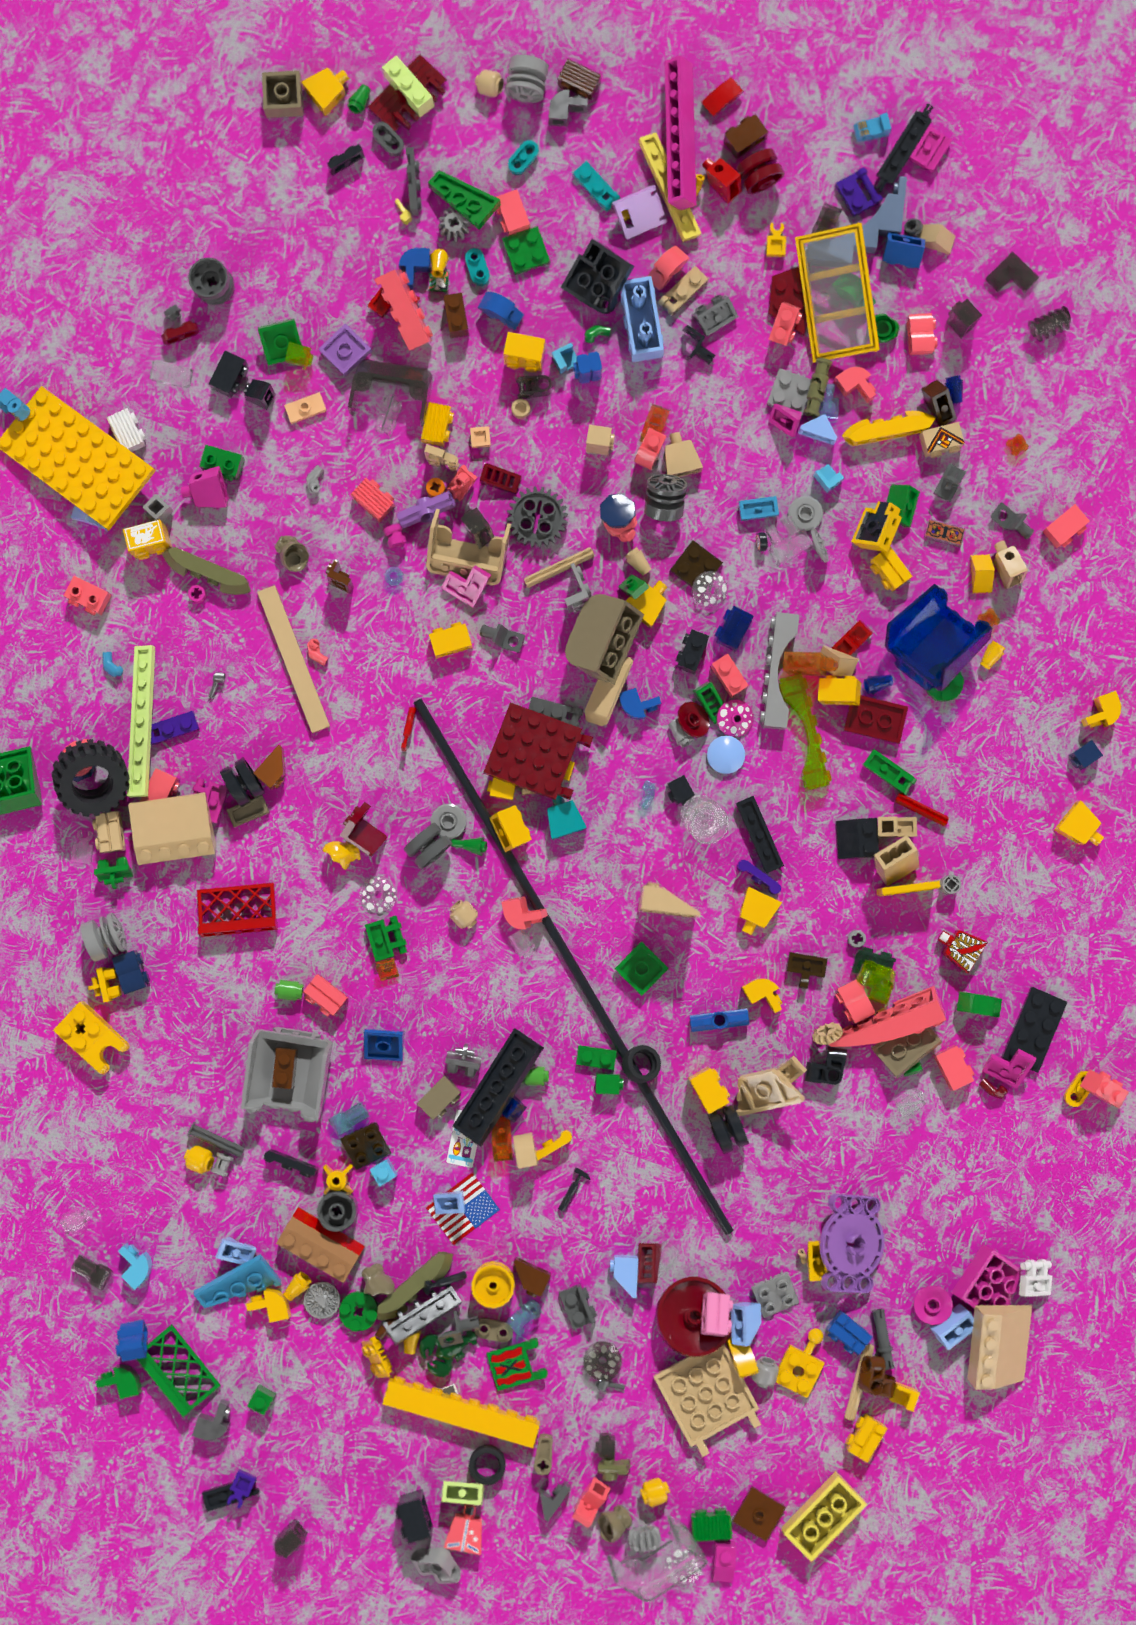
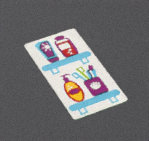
M458 1109L456 1111L455 1121L457 1120L462 1110ZM454 1127L446 1162L472 1168L477 1144Z

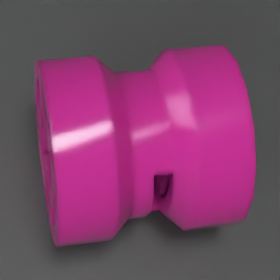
M394 524L383 529L385 536L388 537L387 543L389 548H396L407 543L405 536L402 535L403 529L401 524Z

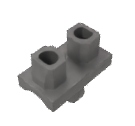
M464 1043L463 1049L456 1047L455 1052H447L445 1059L447 1072L457 1073L458 1066L466 1067L465 1075L475 1077L477 1069L480 1068L482 1057L475 1056V1051L468 1050V1044Z

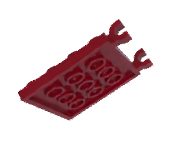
M510 702L483 774L556 800L557 795L570 800L574 790L561 787L577 743L590 748L593 737L582 735V728Z

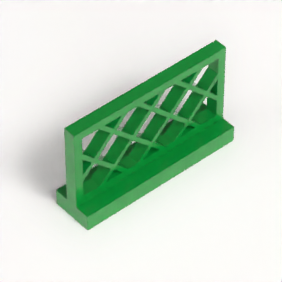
M170 1325L147 1345V1350L153 1345L161 1346L160 1358L151 1357L147 1352L146 1357L137 1359L182 1417L186 1416L193 1408L221 1386L173 1325ZM172 1330L176 1335V1344H164L165 1335ZM162 1338V1343H156ZM178 1339L183 1345H178ZM163 1346L175 1347L174 1359L162 1358ZM177 1347L188 1350V1360L176 1359ZM162 1360L173 1361L172 1373L163 1372L161 1369ZM176 1361L187 1362L186 1374L174 1373ZM189 1363H198L200 1365V1375L188 1374ZM167 1375H172L171 1380L167 1377ZM174 1376L186 1377L184 1388L175 1387L173 1384ZM188 1377L199 1378L198 1389L187 1388ZM202 1378H210L215 1385L209 1390H202ZM186 1391L198 1392L197 1400L192 1405L185 1399ZM200 1392H206L200 1397Z

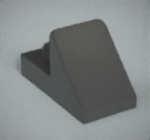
M565 1480L562 1484L558 1483L552 1492L554 1496L540 1487L544 1519L547 1522L571 1490V1485Z

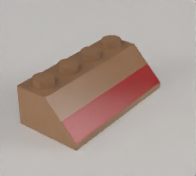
M300 1207L297 1208L276 1243L342 1283L347 1279L365 1245L341 1231L335 1232L326 1229L321 1224L319 1218Z

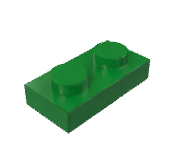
M578 1045L576 1065L614 1070L617 1050Z

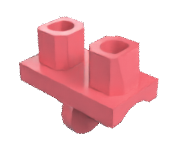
M462 465L446 488V492L450 491L454 499L461 501L478 477L469 472L465 465Z

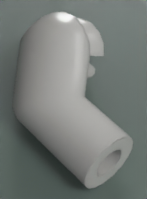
M318 465L306 477L307 488L311 493H317L320 490L318 478L324 470Z

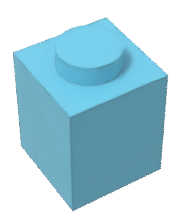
M389 1158L370 1169L379 1187L398 1175Z

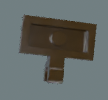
M789 952L786 972L801 974L799 988L807 989L809 976L825 978L828 958Z

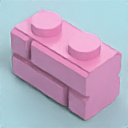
M711 1292L703 1294L701 1334L722 1337L728 1335V1332L731 1331L732 1321L729 1320V1312H732L733 1301L730 1300V1295Z

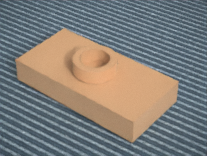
M320 392L284 405L291 424L327 411Z

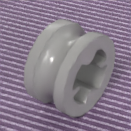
M854 930L848 935V943L853 947H861L866 942V936L860 930ZM858 933L861 935L859 938L862 937V941L854 944L852 936H856Z

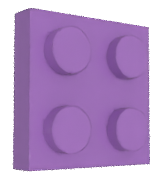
M346 323L318 349L344 376H347L372 352V349Z

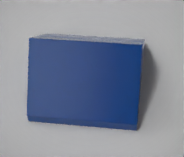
M364 1029V1059L403 1061L405 1031Z

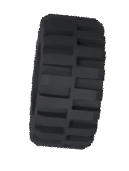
M87 739L86 743L78 741L75 746L69 745L66 747V752H61L58 755L59 761L56 760L54 762V770L52 771L53 786L57 798L62 802L63 806L67 810L71 808L72 813L76 815L81 812L85 817H89L90 814H94V817L100 816L101 812L107 814L111 812L110 808H117L120 805L119 800H124L126 797L125 791L129 790L128 781L130 780L126 764L119 751H115L114 747L110 744L106 746L104 741L98 740L97 743H94L93 739ZM89 766L102 767L109 773L106 781L96 789L82 790L75 787L72 783L75 775L80 770Z

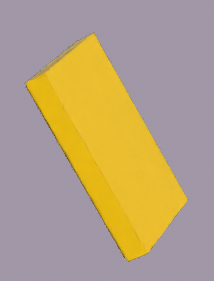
M939 880L879 888L876 891L877 896L880 897L939 889L941 886Z

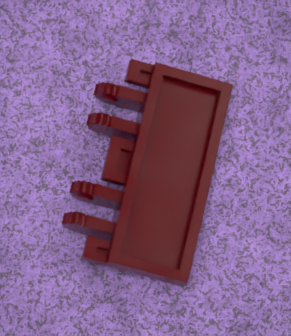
M419 54L407 68L431 94L433 102L436 103L438 101L436 96L428 89L433 87L440 95H444L446 92L442 85L447 79ZM391 84L368 106L369 111L381 122L387 123L395 132L400 129L396 121L407 130L411 128L410 123L402 116L404 113L415 122L420 119L408 105L403 93L399 89L395 90Z

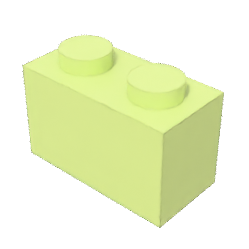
M444 1481L442 1502L483 1505V1484Z

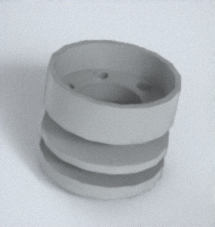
M513 56L509 63V76L506 80L505 93L518 101L528 103L540 102L544 96V82L547 80L548 64L534 56Z
M114 913L107 914V919L101 916L99 918L100 927L94 920L80 925L83 942L94 962L107 958L108 948L113 954H118V949L121 952L127 950L124 929Z

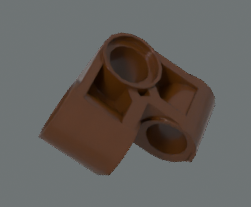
M864 1356L862 1358L858 1387L860 1390L874 1396L893 1398L896 1379L894 1376L885 1374L886 1363L883 1357Z

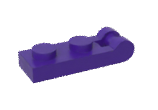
M194 711L152 724L151 745L199 730ZM159 730L160 736L155 737L153 731Z

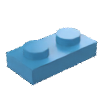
M777 496L738 502L741 521L779 516Z

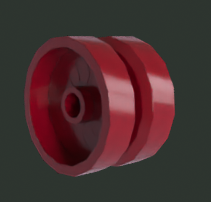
M772 148L760 150L750 155L737 166L736 171L741 175V179L745 180L743 185L748 194L762 192L778 183L784 177L785 172L782 166L776 163L778 158Z

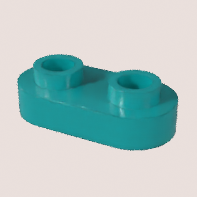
M532 140L524 141L509 158L508 169L512 174H523L538 157L539 147L536 142ZM527 150H532L533 153H532V154H527L526 151H527ZM515 164H520L521 167H520V168H515L514 165H515Z
M477 248L469 249L465 254V261L471 280L476 286H485L490 280V273L484 255ZM477 255L478 258L476 260L471 259V256ZM479 272L484 274L482 277L477 276Z

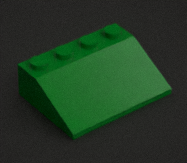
M31 746L0 753V815L42 805L41 789Z

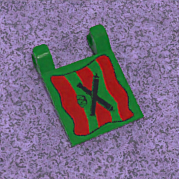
M537 1338L486 1353L497 1391L547 1377L548 1372L546 1368L532 1371L526 1351L538 1347L539 1342Z

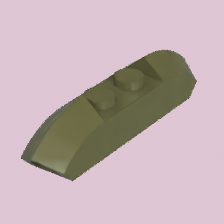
M176 547L167 549L162 554L167 564L175 572L184 577L190 572V576L197 579L201 577L208 579L207 583L216 587L220 584L219 592L231 595L251 592L248 580L243 575Z
M438 1251L398 1286L392 1294L382 1300L378 1305V1320L392 1319L398 1317L396 1312L399 1310L402 1314L409 1310L405 1303L408 1302L410 1304L418 1297L416 1293L424 1289L425 1281L429 1280L433 1284L432 1279L437 1281L445 1277L451 1266L453 1254Z

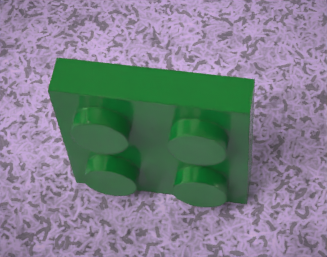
M538 226L502 238L515 275L550 263Z
M295 318L258 327L268 366L305 357Z
M642 941L615 968L641 996L669 969Z

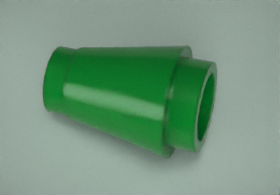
M361 84L348 99L347 107L353 113L360 114L364 111L371 92L367 85Z

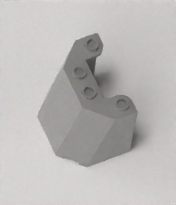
M275 1027L273 1031L256 1030L249 1041L241 1109L255 1113L262 1109L263 1105H267L272 1109L285 1108L291 1112L301 1111L300 1116L305 1121H318L322 1112L333 1042L320 1039L321 1035L318 1033ZM278 1047L298 1049L293 1089L272 1087L275 1054Z

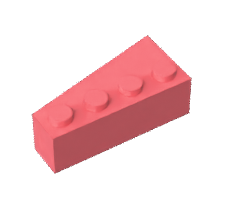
M395 269L375 278L376 284H381L383 288L382 296L384 300L392 306L390 313L393 319L400 323L398 329L408 350H414L431 342L433 333L430 327L424 323V312L421 308L417 307L415 302L417 301V296L414 290H410L407 284L410 281L406 272Z

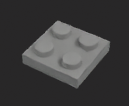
M779 368L766 405L773 407L774 404H779L800 411L803 416V411L808 402L807 394L811 379Z

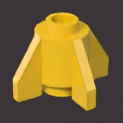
M325 1164L323 1168L328 1175V1187L323 1193L326 1195L330 1190L339 1191L342 1189L351 1194L353 1190L347 1185L348 1176L346 1173L353 1165L350 1164L344 1171L340 1169L333 1171ZM335 1177L339 1178L340 1183H334Z

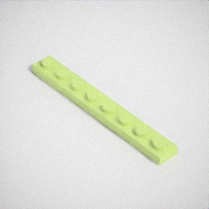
M153 645L135 646L128 797H148L155 647Z

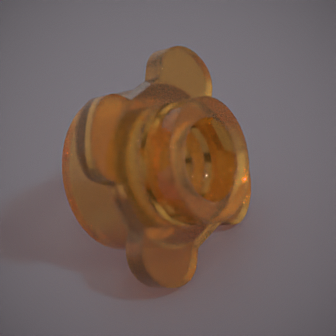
M1017 434L1013 439L1006 441V446L1011 449L1013 456H1018L1020 452L1027 451L1029 447L1021 434Z
M992 608L987 609V612L979 614L977 617L986 631L1000 623V619Z

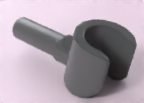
M601 1377L596 1384L597 1388L604 1392L608 1386L622 1390L625 1389V1385L610 1382L604 1377Z

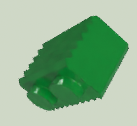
M726 1508L714 1509L715 1512L698 1509L695 1510V1513H691L693 1541L733 1539L730 1511H726Z

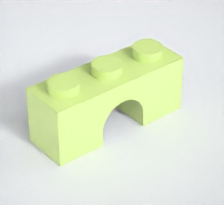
M397 55L382 66L384 77L395 90L399 89L403 93L408 105L419 117H422L434 107L431 94Z

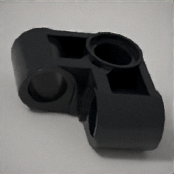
M828 1046L825 1065L807 1062L804 1081L831 1085L839 1084L843 1078L847 1049ZM832 1070L838 1072V1079L835 1081H830L828 1078V1074Z

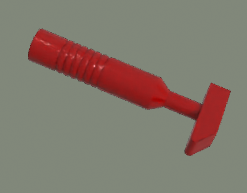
M409 707L401 751H407V740L411 735L416 708Z

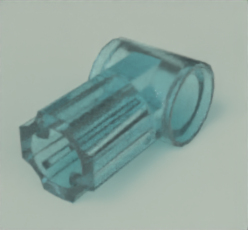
M361 1102L345 1112L342 1111L329 1118L328 1121L336 1135L339 1136L370 1115Z

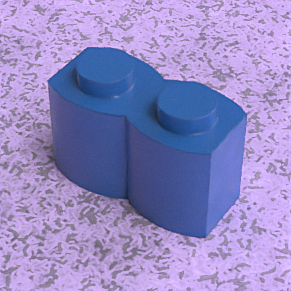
M145 1320L122 1323L120 1330H117L119 1344L116 1345L117 1356L121 1357L122 1362L146 1357L148 1328Z

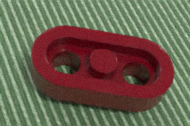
M187 321L178 328L164 330L161 338L164 345H170L197 335L199 329L196 323Z

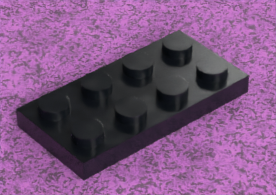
M1030 986L1001 1057L1011 1061L1017 1050L1020 1049L1036 1057V1061L1030 1070L1039 1073L1067 1001Z

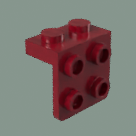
M364 802L361 807L356 806L351 816L348 815L343 822L345 827L340 836L359 848L363 853L373 856L385 842L387 836L363 819L371 807Z

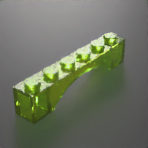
M802 674L781 678L778 680L783 700L797 713L807 735V757L801 772L805 792L827 787L830 785L829 782L832 781L830 771L825 768L824 763H827L825 752H821L820 744H822V738L820 733L816 732L815 726L818 724L815 714L812 715L811 707H813L812 699L810 696L807 697V680L802 677Z

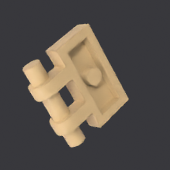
M426 445L424 452L429 464L436 467L447 465L451 471L458 470L459 462L457 456L447 453L443 449Z

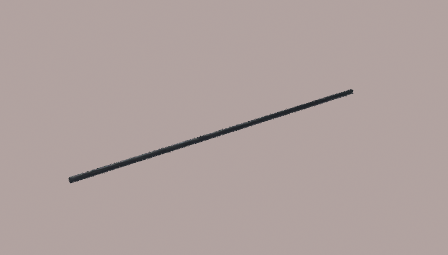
M422 698L414 702L416 709L534 910L545 909L511 850L508 852L504 851L489 817L491 816ZM550 916L542 918V923L623 1059L628 1051L627 1047ZM633 1059L632 1064L635 1071L638 1074L642 1075L641 1071L639 1070L637 1064ZM637 1083L725 1235L733 1232L732 1226L648 1083Z

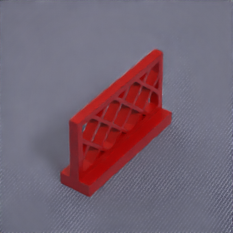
M274 883L197 890L198 934L201 937L278 930ZM264 888H270V896L263 900L258 893ZM244 890H249L253 894L247 902L238 897ZM224 892H230L234 895L228 904L219 899ZM202 894H211L215 897L208 906L202 902ZM255 897L263 902L257 911L249 906ZM236 899L244 904L237 913L230 908V905ZM217 900L225 906L218 915L210 909ZM267 905L271 908L272 917H263L259 912ZM246 907L254 912L250 919H243L240 916ZM227 909L235 914L230 921H224L221 918ZM209 910L216 917L211 923H204L203 916Z

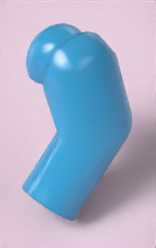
M103 652L104 670L112 677L121 676L123 668L113 663L112 652Z

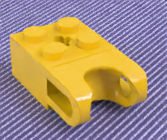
M80 1001L53 1030L100 1074H106L110 1068L103 1057L105 1048L112 1046L121 1052L127 1051L130 1048V1044L85 1001ZM85 1025V1033L80 1032V1026Z

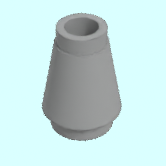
M678 719L668 724L677 745H680L681 748L688 746L694 741V738L681 728Z

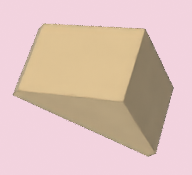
M942 224L923 225L922 232L916 236V238L925 239V247L950 255L956 237Z
M823 645L816 663L832 675L852 676L859 659Z

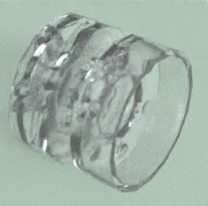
M704 795L695 796L688 800L682 808L681 822L691 836L699 843L712 844L722 839L726 834L729 826L728 817L712 798Z

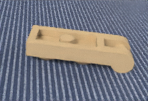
M694 266L658 303L662 307L664 306L668 310L667 312L673 316L708 282V278ZM672 298L676 301L675 304L670 302Z

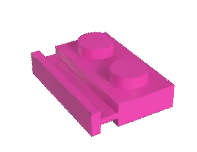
M929 126L909 160L933 173L953 139L945 137L944 134Z

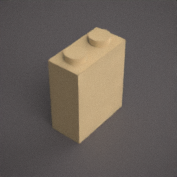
M908 835L874 854L876 871L886 886L891 885L920 867L918 850Z

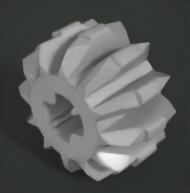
M453 208L450 214L445 211V217L439 218L441 223L438 224V228L442 230L441 235L446 236L448 241L452 237L454 242H457V237L464 239V234L469 233L468 227L470 222L459 212L455 213Z
M646 1525L630 1529L628 1535L630 1549L636 1552H644L659 1548L661 1546L659 1528Z

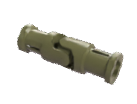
M816 359L815 373L812 374L807 394L808 402L806 409L803 411L805 416L812 418L820 416L819 408L824 400L829 380L828 372L833 363L829 359Z

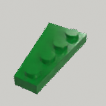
M440 170L428 182L429 188L479 230L501 205L500 199Z

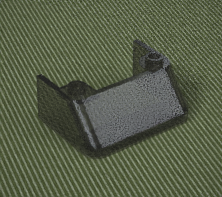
M373 360L361 361L352 379L348 403L350 415H355L358 392L367 391L371 387L372 381L409 387L410 396L415 400L422 401L420 423L423 427L433 382L431 372L424 368Z

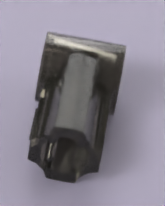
M81 1254L71 1268L72 1271L86 1278L92 1286L101 1290L105 1288L113 1274V1271L107 1266L96 1264Z

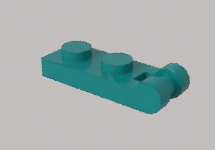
M587 160L572 173L574 178L604 211L608 212L613 205L612 202L621 199L619 194L607 184ZM606 195L609 196L607 200L603 198Z

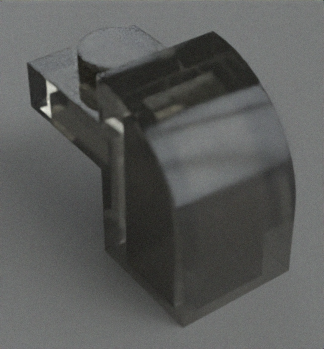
M825 202L812 233L834 229L842 209Z

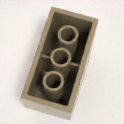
M604 594L590 597L584 603L574 628L570 633L565 649L567 660L592 678L615 684L644 614L622 599Z

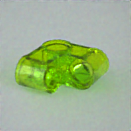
M866 960L863 962L856 979L860 984L872 988L870 995L867 996L868 999L886 1005L894 989L896 973L892 968Z

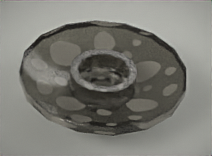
M606 1341L592 1344L586 1350L583 1357L584 1368L587 1374L598 1381H608L614 1378L622 1366V1356L619 1349ZM605 1357L606 1362L600 1363L599 1358Z

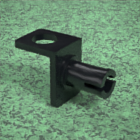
M686 325L682 331L697 341L686 360L689 361L696 355L709 365L716 354L702 346L705 336L689 325Z

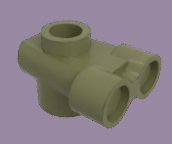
M605 1457L598 1464V1472L602 1474V1480L614 1481L618 1478V1475H628V1470H630V1459L614 1460L613 1457Z

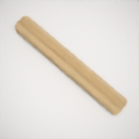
M587 548L525 577L524 583L527 588H530L570 569V564L572 563L576 566L593 558L594 552L591 548Z
M868 1344L860 1357L844 1416L851 1421L855 1420L862 1395V1390L858 1387L861 1360L864 1356L873 1355L874 1346L872 1344Z

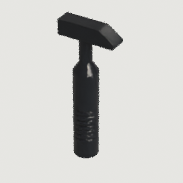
M575 1167L574 1172L579 1175L570 1185L558 1207L563 1212L567 1209L578 1189L581 1177L583 1176L591 1180L588 1173Z
M463 1271L439 1279L433 1284L429 1280L425 1281L423 1291L429 1296L430 1288L442 1287L466 1279V1272Z

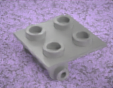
M781 1272L775 1275L774 1278L770 1276L769 1280L765 1278L764 1282L754 1283V1286H751L757 1302L761 1303V1312L764 1318L799 1303L788 1272Z

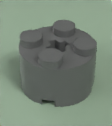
M344 1190L330 1191L320 1200L317 1207V1215L323 1227L335 1232L348 1228L355 1221L358 1214L356 1198ZM337 1206H339L340 1210L342 1211L338 1215L335 1214L336 1210L333 1209Z

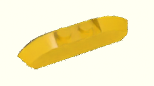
M905 411V417L897 415L887 421L877 419L870 423L868 419H864L850 426L843 433L842 437L851 446H858L920 434L922 431L930 428L936 417L921 411Z

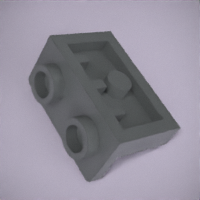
M717 295L711 299V303L697 307L695 309L696 312L692 314V317L697 320L705 336H709L739 317L728 296Z
M580 1283L559 1292L573 1330L589 1323H595L594 1317H597L594 1306H589L587 1299L590 1296L586 1287L582 1288Z

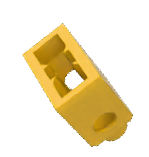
M325 68L306 78L301 83L304 91L324 116H326L346 95L342 84L348 81L349 77L343 69L334 76L329 68Z
M658 580L653 588L649 586L637 599L629 597L626 600L644 614L641 622L650 629L653 627L667 601L662 596L667 586L660 580Z
M1081 800L1075 802L1054 829L1057 833L1079 845H1084L1090 840L1098 846L1104 839L1096 831L1101 822Z
M747 887L739 913V918L746 920L741 931L752 935L756 926L765 928L782 902L751 887Z

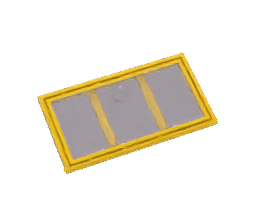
M862 223L795 237L813 363H816L817 358L833 360L880 350Z

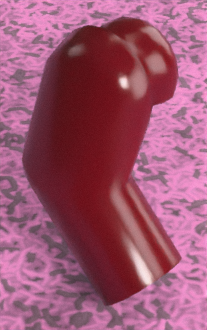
M986 1078L979 1083V1086L984 1091L998 1099L1005 1098L1004 1096L1008 1093V1090L1003 1085L996 1089Z

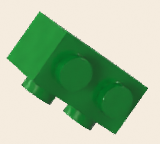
M205 445L199 467L204 471L220 466L224 480L232 482L234 479L239 481L245 459L241 454Z

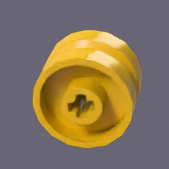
M490 1261L478 1267L472 1279L471 1288L473 1296L484 1307L497 1308L503 1306L513 1295L514 1275L510 1268L502 1262ZM491 1282H495L497 1287L493 1286L491 1288L489 1285Z

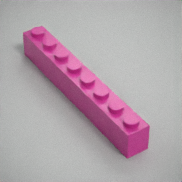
M679 55L665 61L668 203L679 210H684L696 206L693 64Z

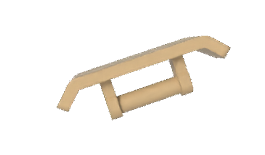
M626 657L615 684L597 680L585 708V719L587 722L599 726L608 724L633 664V660L630 657Z

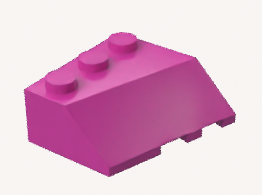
M982 1244L951 1293L974 1310L975 1306L1010 1305L1022 1270L994 1249Z

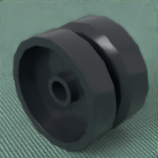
M244 757L235 762V769L238 774L229 766L220 770L228 791L241 807L250 803V796L247 790L255 798L265 794L260 781L253 774L254 771Z
M733 1104L723 1108L725 1121H723L720 1113L717 1111L707 1114L716 1142L719 1143L723 1154L733 1151L734 1147L731 1138L734 1139L736 1145L740 1148L749 1144Z

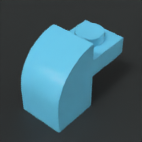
M127 1243L118 1252L131 1266L121 1277L136 1290L150 1275L152 1260L147 1251L140 1256L138 1249L134 1245Z

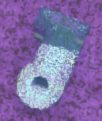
M530 1300L506 1319V1322L518 1337L525 1332L523 1328L525 1324L541 1315L540 1303L536 1300Z

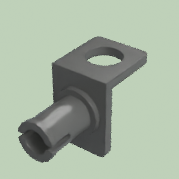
M999 503L990 516L1004 530H1016L1024 539L1030 538L1034 533V530L1024 522L1027 515L1025 513L1015 514L1004 503ZM1000 510H1005L1007 513V518L1004 521L998 518Z
M498 624L497 628L482 625L480 629V636L492 639V642L500 648L517 653L521 651L525 640L524 634L508 630L502 624ZM518 637L519 643L511 647L509 645L510 638Z
M453 1311L456 1330L438 1335L441 1347L463 1343L462 1334H464V1331L480 1328L478 1315L461 1320L458 1317L457 1311ZM447 1337L454 1338L451 1341H444V1339Z

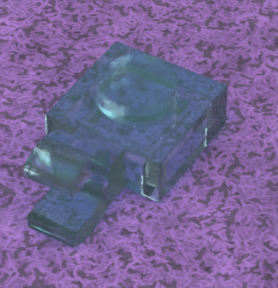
M827 384L825 398L819 408L820 416L826 414L827 418H838L839 398H833L835 384Z

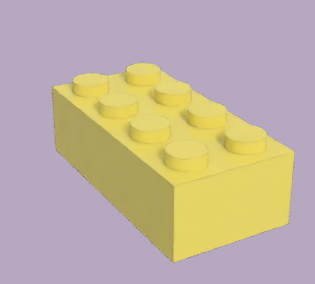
M835 1471L781 1529L783 1534L812 1562L867 1504Z

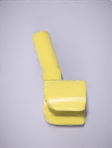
M396 199L395 202L402 212L399 218L407 225L412 220L411 213L403 207L399 199Z

